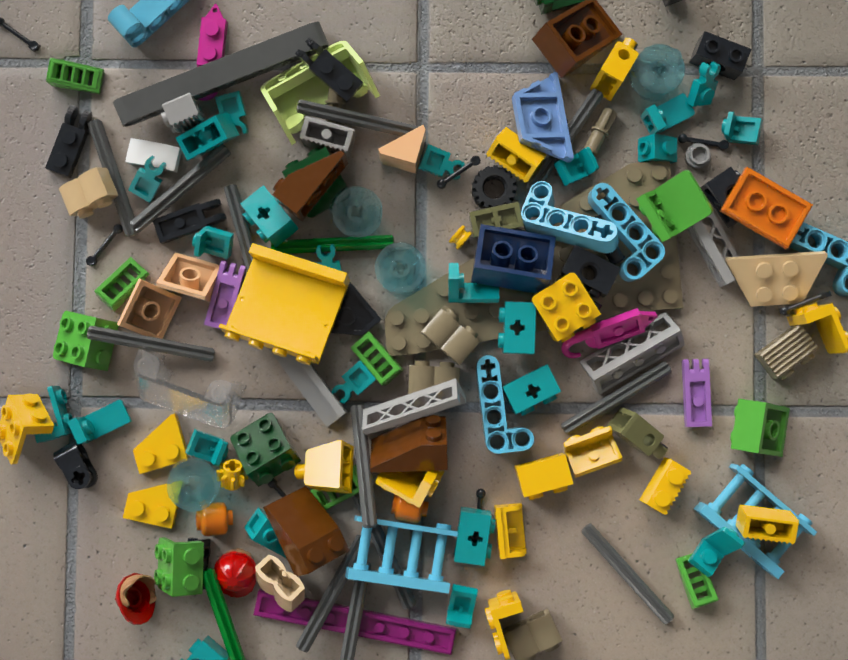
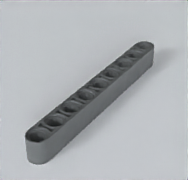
M312 22L114 100L113 104L123 127H128L160 115L164 112L162 104L189 92L198 100L300 60L295 55L298 49L304 51L308 56L313 55L316 52L311 50L305 42L308 38L314 40L322 49L329 47L320 22Z

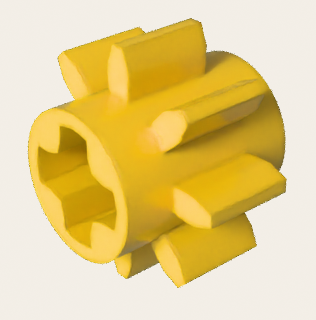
M236 459L220 463V470H216V480L221 481V488L224 487L230 491L244 487L245 480L248 479L241 462Z

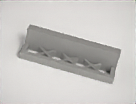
M712 212L711 215L706 217L712 223L710 233L707 231L702 220L687 228L719 287H722L735 280V277L725 263V257H729L726 256L727 251L730 257L739 256L714 212ZM713 238L721 240L724 244L722 254L717 249L712 240Z
M664 312L658 315L645 328L644 333L603 347L579 362L591 378L594 389L600 395L683 347L685 343L681 329ZM663 322L669 326V328L662 332L654 331L655 327ZM639 336L647 337L646 341L642 344L633 343L634 339ZM625 349L623 355L619 357L612 356L613 351ZM596 361L604 362L603 366L595 371L589 366Z
M272 353L326 427H329L348 413L336 395L331 392L332 390L312 363L305 365L296 361L295 356L287 354V357H281Z
M452 379L363 409L362 431L365 435L376 433L466 403V396L457 379Z

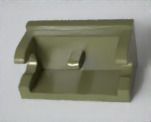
M519 201L469 212L473 238L479 236L481 224L507 229L524 226Z

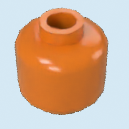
M394 494L391 514H395L396 521L418 524L421 516H427L429 502L423 501L419 508L407 503L404 499Z
M224 502L204 503L201 505L200 510H196L197 531H201L203 536L224 535L228 531V525H233L232 510H227Z

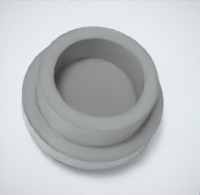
M701 143L691 145L685 154L686 162L693 168L706 166L711 158L710 150Z

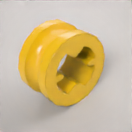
M462 225L451 237L449 243H455L456 249L459 250L470 238L472 232H467L465 226Z

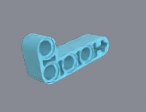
M140 0L130 10L125 5H119L110 12L108 21L132 47H137L190 0Z
M539 181L532 185L521 211L522 220L527 232L555 236L556 241L577 245L601 253H611L618 247V231L614 223L555 208L552 186L545 181ZM540 196H547L543 199H539ZM532 217H538L536 220H529ZM555 223H562L560 226H553ZM580 229H586V230H587V231H585V232H583V233H578V232H577V231L580 230Z
M606 183L595 185L588 194V203L598 215L601 214L603 220L610 221L616 225L618 238L633 253L620 265L619 275L624 281L634 282L643 277L663 259L665 247L610 185ZM603 192L605 194V197L601 200H598L596 198L597 195ZM612 201L614 204L606 210L605 207ZM612 210L621 211L623 220L616 221L612 217ZM630 228L638 230L640 233L639 240H633L629 236ZM647 247L655 249L657 254L655 259L647 257ZM629 263L636 265L638 268L636 276H632L627 272V265Z
M803 222L789 248L798 252L825 251L827 259L824 263L838 269L832 284L834 292L842 297L848 296V289L845 287V280L848 279V241ZM809 236L813 237L816 244L814 248L811 247L808 243ZM832 246L838 250L837 258L831 253Z
M483 356L476 363V375L486 447L496 454L528 450L534 443L533 433L524 427L507 428L499 362L493 356ZM485 360H488L489 364H494V368L490 370V377L496 376V381L489 380L482 383V377L487 378L486 370H481V365L485 364ZM489 384L497 388V395L493 399H488L484 395V388ZM493 409L498 410L500 413V420L495 424H491L487 420L488 412ZM519 432H526L528 435V441L525 445H517L515 437ZM494 435H501L503 437V445L498 449L492 448L490 445V439Z

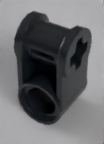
M76 440L53 453L56 464L62 470L68 484L72 488H90L96 484L98 479L97 471L93 467L82 444L78 445ZM82 473H85L86 477H84L83 482H81L79 478L82 477Z

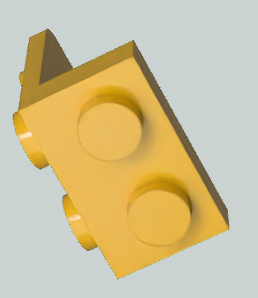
M575 273L567 274L532 297V303L550 330L548 333L553 341L558 342L561 340L563 343L575 335V330L580 327L585 329L596 322L595 318L601 315Z
M833 303L805 305L793 310L794 314L787 316L790 326L809 324L815 321L829 354L848 352V333L843 330L840 322L841 314L834 307Z
M38 394L8 395L6 404L2 406L0 443L3 447V454L7 456L10 464L18 463L26 435L51 434L54 424Z
M421 471L383 472L378 475L375 482L383 490L391 492L404 499L407 503L420 508L426 495L432 497L445 471H427L426 474Z
M504 590L497 593V597L488 599L489 607L485 608L490 629L496 628L497 632L492 634L498 655L504 653L505 660H509L511 658L499 619L524 611L517 592Z

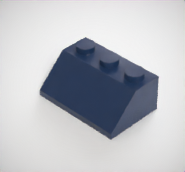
M481 224L471 283L539 293L547 288L551 281L556 237Z

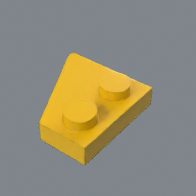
M177 413L171 414L133 449L139 474L190 459L189 455L185 453L187 447Z
M178 480L128 493L123 518L170 529L174 528L185 480Z

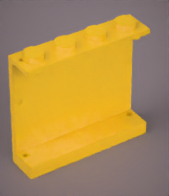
M252 243L249 254L253 260L227 325L219 324V328L225 333L224 337L239 342L240 339L249 341L248 345L262 350L263 347L272 349V353L281 357H287V354L295 356L296 361L305 365H310L311 362L319 364L350 283L348 274Z

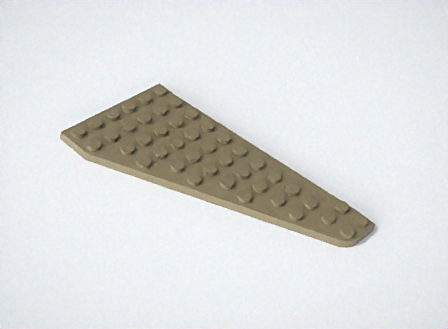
M670 162L630 163L599 183L610 185L653 233L652 225L648 218L641 213L636 199L671 179ZM594 186L557 208L591 217L597 216L598 214L588 203V194ZM602 192L596 198L601 200L605 197V194ZM611 201L605 209L607 210L614 203ZM612 210V217L616 221H622V212ZM555 223L553 226H560L562 223ZM525 227L519 230L527 232ZM634 228L629 229V236L633 240H639L640 233ZM580 229V230H578L577 232H578V233H583V232H585V231H587V230H586V229ZM677 235L664 242L658 238L665 247V255L643 277L634 282H627L618 273L607 296H599L598 299L590 296L593 301L602 305L599 310L601 315L595 318L596 321L606 320L636 308L639 311L683 308ZM618 238V246L626 257L623 261L615 264L620 267L622 262L633 253ZM555 240L552 275L549 286L555 283L557 278H562L559 273L575 245ZM652 247L646 248L647 257L655 259L657 255L655 249ZM583 248L609 262L605 253ZM474 258L459 266V273H464V283H471ZM629 263L627 265V272L632 276H636L638 268L636 265ZM589 267L583 268V277L587 280H593L594 271ZM447 273L397 303L388 311L385 318L387 352L391 356H401L440 350L421 333L440 309H443L445 312L447 309H450L460 318L457 322L465 328L468 325L478 333L476 339L480 342L498 339V333H503V323H499V307L504 308L505 302H532V297L536 293L499 287L498 303H449ZM536 309L535 332L549 330ZM515 321V324L510 326V330H514L515 335H518V332L522 331L523 327L518 326V322Z

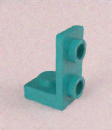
M684 93L657 107L654 104L645 109L640 117L650 135L660 134L695 115L693 107L686 103L688 98Z
M449 263V303L499 302V287L464 283V273H459V263Z
M60 386L47 387L57 422L53 423L54 428L51 434H34L36 443H43L72 434L67 421L73 419V417L67 411V395Z
M117 400L84 417H75L67 421L79 445L89 443L130 423L132 419L123 400Z
M258 507L244 529L253 541L286 558L265 510Z
M722 527L701 539L688 562L704 575L710 577L714 574L724 556L742 548L745 542L739 538V535L734 530Z

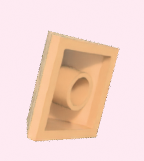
M424 125L379 148L378 151L382 164L416 174L426 141Z
M175 252L157 280L156 286L210 302L220 265Z
M139 278L117 325L144 336L163 339L182 297Z

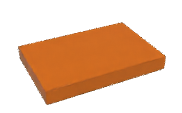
M746 167L720 212L780 247L788 249L813 204L751 168Z

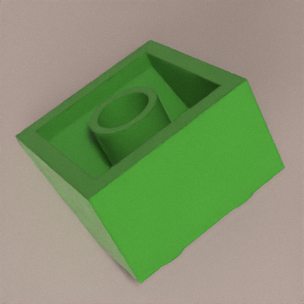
M738 399V404L734 410V430L730 436L731 449L783 457L790 408L767 402Z

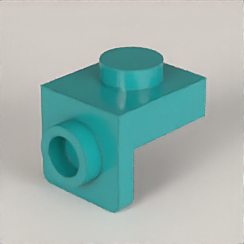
M729 111L727 119H724L722 122L721 131L729 143L758 145L763 120L762 118L736 116L734 112Z
M651 134L639 138L638 162L666 161L670 162V164L677 162V137Z
M586 147L577 154H574L571 162L559 160L554 164L564 186L584 179L599 169V165L590 147Z
M205 226L198 233H195L193 237L194 256L200 257L203 253L228 259L232 253L234 233Z
M194 429L185 453L219 466L221 461H224L227 457L228 442L221 437Z
M453 584L447 608L446 624L459 628H471L478 589Z

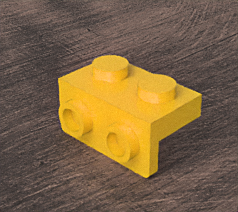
M603 426L596 427L588 434L583 436L574 435L563 443L564 453L575 478L621 462L623 458L614 440L611 426L605 428Z

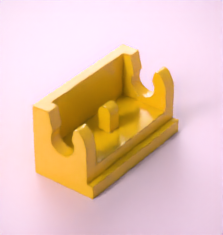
M522 503L494 505L500 559L525 556L527 551Z

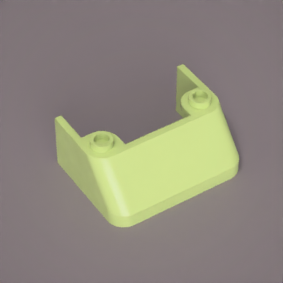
M339 41L325 48L363 82L362 87L355 93L354 97H362L368 90H370L375 98L380 96L364 61L346 41ZM316 53L309 58L314 62L319 55ZM302 61L266 81L260 90L290 143L293 145L296 141L292 134L302 130L304 116H306L297 112L298 101L302 99L325 105L327 104L325 100H328L329 87L314 75Z

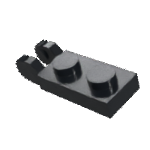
M308 38L305 42L311 50L319 55L318 58L313 62L304 51L299 49L295 55L309 67V70L348 103L362 87L363 82L326 49L323 50L314 40Z
M73 105L68 108L65 114L64 123L61 125L45 167L49 171L72 178L89 134L87 132L89 128L88 122L92 120L93 116L92 112L85 110L80 118L79 128L74 127L78 108Z
M214 199L202 204L197 203L156 218L153 224L160 243H168L198 232L205 226L225 221L227 219L225 213H219L206 218L203 212L218 208L221 205L220 199Z

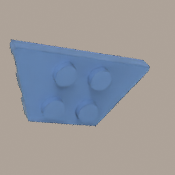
M553 72L548 78L542 81L538 80L532 83L529 88H523L512 96L519 143L565 162H571L574 156L558 73Z

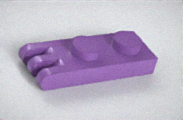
M223 260L219 266L204 325L220 329L219 324L227 325L246 273V266L241 265L238 274H235L237 268L235 263H231L229 271L226 272L227 261Z
M683 359L682 379L685 427L712 426L709 359H702V369H699L698 359H692V369H689V360Z

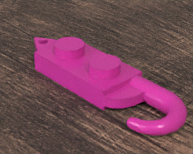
M216 3L208 14L201 18L197 67L220 59L225 54L228 22L223 18ZM218 92L203 97L199 100H211L218 94Z
M636 308L595 323L588 329L574 333L575 335L572 338L563 342L561 346L562 353L565 357L575 359L580 357L581 353H572L569 351V348L576 343L585 340L589 347L600 349L644 333L645 328L658 316L656 312L639 311Z

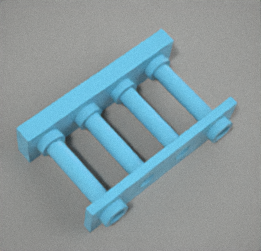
M731 464L729 468L736 473V476L713 503L709 502L707 505L699 502L694 510L717 530L722 527L734 530L739 535V538L745 542L744 546L740 549L767 573L779 579L785 572L778 566L780 563L779 559L792 544L790 542L788 544L786 542H779L771 553L767 552L765 555L758 549L761 546L759 538L756 540L754 538L749 539V537L744 538L739 533L738 528L735 526L737 514L732 520L728 519V521H725L720 516L722 507L745 481L756 491L744 505L757 507L762 499L765 498L775 506L774 509L791 511L799 519L796 539L802 531L813 536L816 535L817 531L811 527L813 524L811 520L801 513L799 515L794 513L753 478L754 472L744 464L740 466Z
M355 515L354 520L362 522V515ZM377 519L378 525L388 526L382 567L379 566L378 571L368 570L367 559L372 528H364L362 525L357 562L354 563L353 567H346L345 577L347 579L449 594L450 583L443 581L444 576L441 575L447 535L456 537L458 535V531L451 530V525L436 523V528ZM398 528L413 530L407 570H404L403 575L395 574L392 568ZM423 531L437 533L432 573L429 574L428 578L419 577V572H417Z

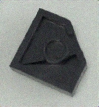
M351 282L348 285L331 333L363 336L382 319Z

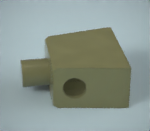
M620 407L606 426H611L617 436L647 456L653 454L656 458L660 459L668 450V447L661 442L664 435L631 410Z

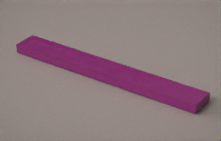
M259 589L253 615L307 626L320 601L304 598V601L295 610L288 612L277 604L274 595ZM334 604L321 629L345 634L349 606ZM363 609L358 636L452 655L456 628Z

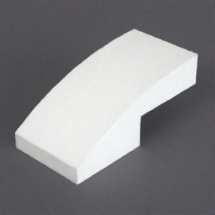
M131 138L125 162L131 165L145 166L146 160L153 155L155 158L152 164L155 168H159L165 162L166 169L164 171L177 173L182 149L167 144Z

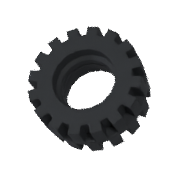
M493 165V167L487 166L485 169L480 170L472 184V196L475 203L481 209L512 203L517 191L516 180L513 178L512 173L508 172L506 168L498 167V165ZM491 179L499 180L504 185V194L498 199L489 198L484 193V185Z

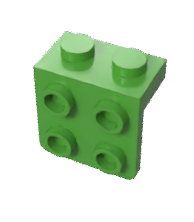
M689 170L682 171L658 188L636 199L641 213L650 221L654 235L660 238L662 242L676 236L713 212L711 204Z
M65 311L60 320L53 358L86 368L108 371L114 344L90 340L87 338L89 326L118 330V322Z
M165 537L159 538L158 544L155 546V558L158 559V569L154 572L155 585L172 597L203 594L204 542H174Z

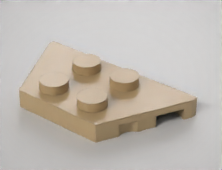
M825 251L725 257V262L751 307L787 305L805 300L827 259V253Z

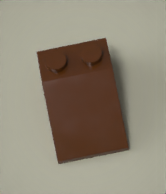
M585 0L546 22L532 40L558 75L563 78L586 63L623 34L597 0Z
M340 150L288 174L285 179H279L273 187L275 191L272 194L281 206L300 221H303L348 165L345 153Z
M429 415L371 439L370 473L448 470L446 416Z
M307 486L263 507L290 567L297 577L310 574L350 551L340 528Z

